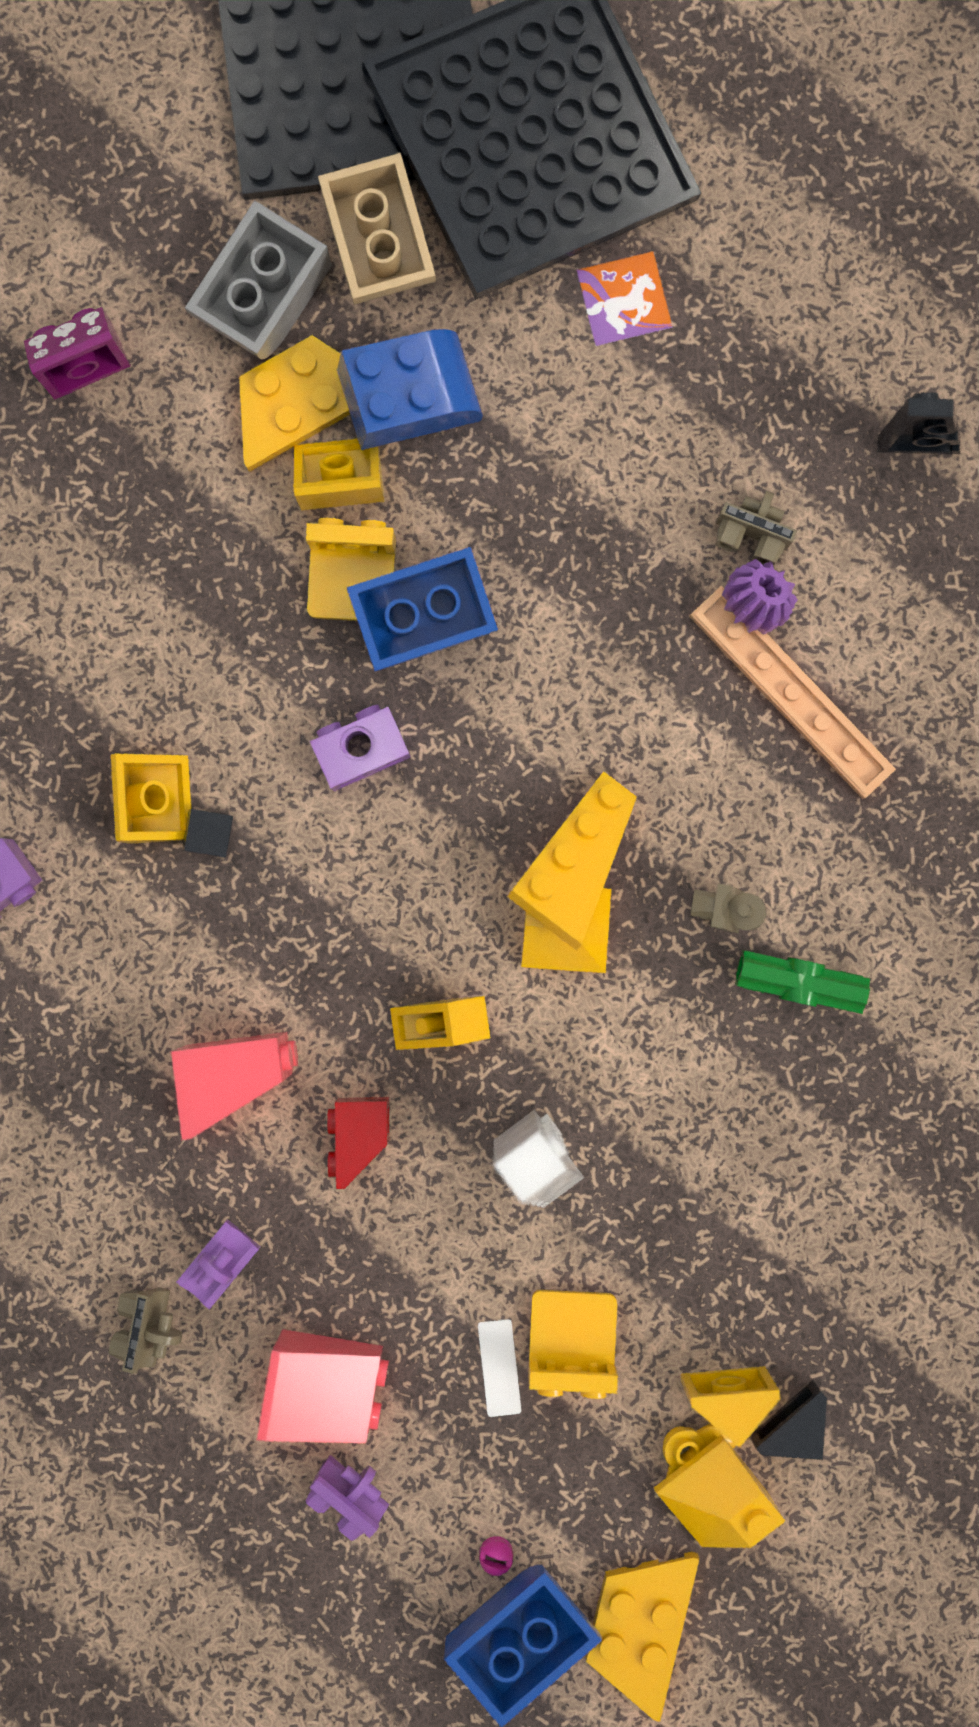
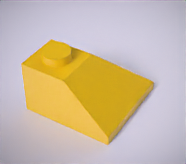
M603 888L584 941L577 950L525 911L521 967L606 973L611 889Z
M723 1435L654 1487L656 1494L701 1547L752 1548L785 1522L766 1488Z

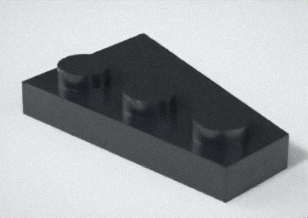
M932 392L917 393L912 398H908L878 435L877 453L960 454L961 437L954 399H939V394Z

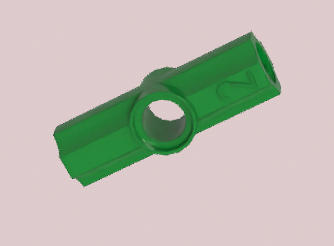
M742 950L736 971V986L761 993L766 992L780 995L779 999L814 1007L820 1004L863 1014L870 994V978L843 971L825 969L823 964L791 957L785 960Z

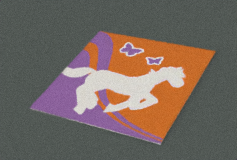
M653 251L577 270L596 346L672 328Z

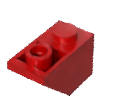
M389 1097L338 1098L335 1101V1109H328V1135L335 1134V1151L328 1152V1177H336V1189H345L387 1146L390 1140Z

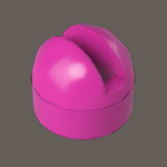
M499 1536L490 1537L482 1543L479 1551V1561L486 1573L491 1576H501L508 1572L513 1563V1548L505 1538ZM486 1555H488L489 1557L494 1558L496 1560L506 1562L504 1564H500L497 1562L486 1560L485 1558Z

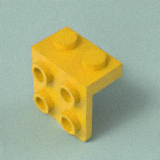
M336 518L318 519V524L307 523L306 542L311 550L307 602L309 615L314 619L357 621L347 587L394 572L396 552L394 529L386 527L385 522L377 520L361 521V526L344 525L343 520Z
M537 1290L533 1293L528 1368L530 1390H537L539 1395L547 1397L562 1396L563 1391L581 1392L580 1395L589 1399H603L607 1396V1393L617 1394L618 1374L615 1367L617 1299L613 1294L558 1290Z

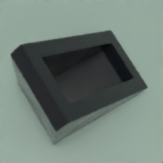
M814 1380L750 1435L755 1449L761 1456L823 1460L827 1397Z

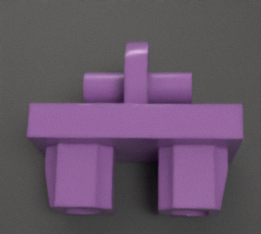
M227 1219L176 1283L194 1294L210 1310L261 1246Z
M331 1455L321 1465L309 1487L311 1491L306 1499V1504L317 1513H324L332 1506L342 1514L337 1525L339 1531L351 1541L363 1533L370 1538L378 1530L380 1519L389 1506V1503L380 1497L381 1492L371 1484L376 1474V1471L371 1466H367L359 1474L349 1465L344 1467Z

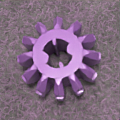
M754 559L746 565L738 567L729 576L730 579L727 581V585L721 595L727 600L724 610L733 612L736 616L734 624L742 622L745 624L748 633L758 630L764 635L778 626H782L790 618L789 615L793 612L792 609L798 599L792 594L795 584L784 579L785 570L777 572L774 570L771 561L761 564L757 559Z

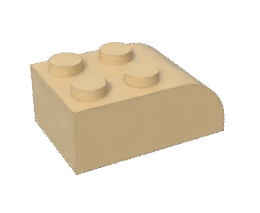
M401 153L318 176L324 204L354 305L436 282L435 271Z

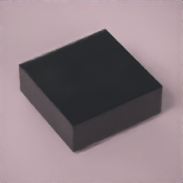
M189 809L182 851L226 858L233 816Z

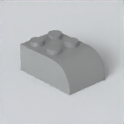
M254 200L187 303L185 310L260 359H265L283 342L330 270L332 264L328 248L322 242Z

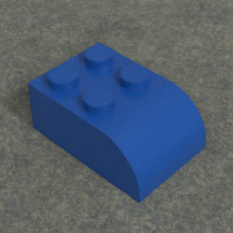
M448 329L430 330L341 351L337 372L361 450L482 420L483 414L459 336L455 331Z
M471 547L347 587L374 671L396 666L492 634L498 630Z
M539 1564L531 1566L515 1576L445 1637L444 1660L499 1726L503 1727L602 1641V1636L545 1567Z

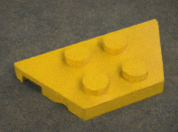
M313 335L239 376L244 464L249 472L350 415L337 372L341 354Z
M687 1552L684 1553L682 1558L660 1563L657 1559L643 1562L636 1568L621 1567L605 1571L593 1621V1626L601 1634L602 1641L585 1655L586 1662L650 1718L658 1722L661 1721L699 1563L698 1553Z

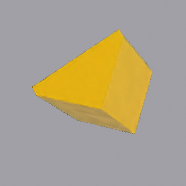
M358 438L294 445L293 490L300 509L311 510L384 502L379 446L361 450Z
M111 754L116 841L134 844L184 840L188 812L191 809L188 755Z
M765 1366L681 1374V1383L691 1407L738 1447L743 1445L780 1400L779 1388Z

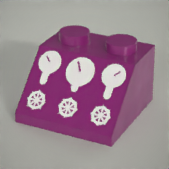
M102 307L83 309L74 314L72 320L59 326L49 325L42 327L33 334V337L24 340L31 372L54 400L131 367L113 324Z

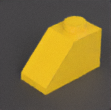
M485 996L455 998L390 1008L396 1050L450 1047L491 1038Z

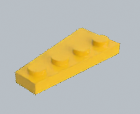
M604 771L507 896L575 950L584 941L637 796Z

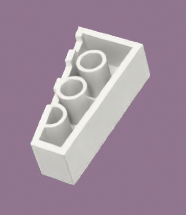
M535 1110L494 1139V1166L522 1203L544 1208L581 1181L584 1176L567 1155L568 1152L565 1149L566 1145L563 1142L562 1133L548 1114L540 1118Z

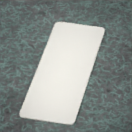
M509 1319L480 1322L478 1324L488 1416L521 1413L512 1322Z

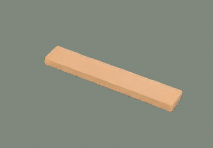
M720 586L689 617L862 799H865L896 770L894 766L767 633L763 635L758 630L748 633L744 623L734 624L736 616L733 612L724 610L727 600L721 595L724 588Z

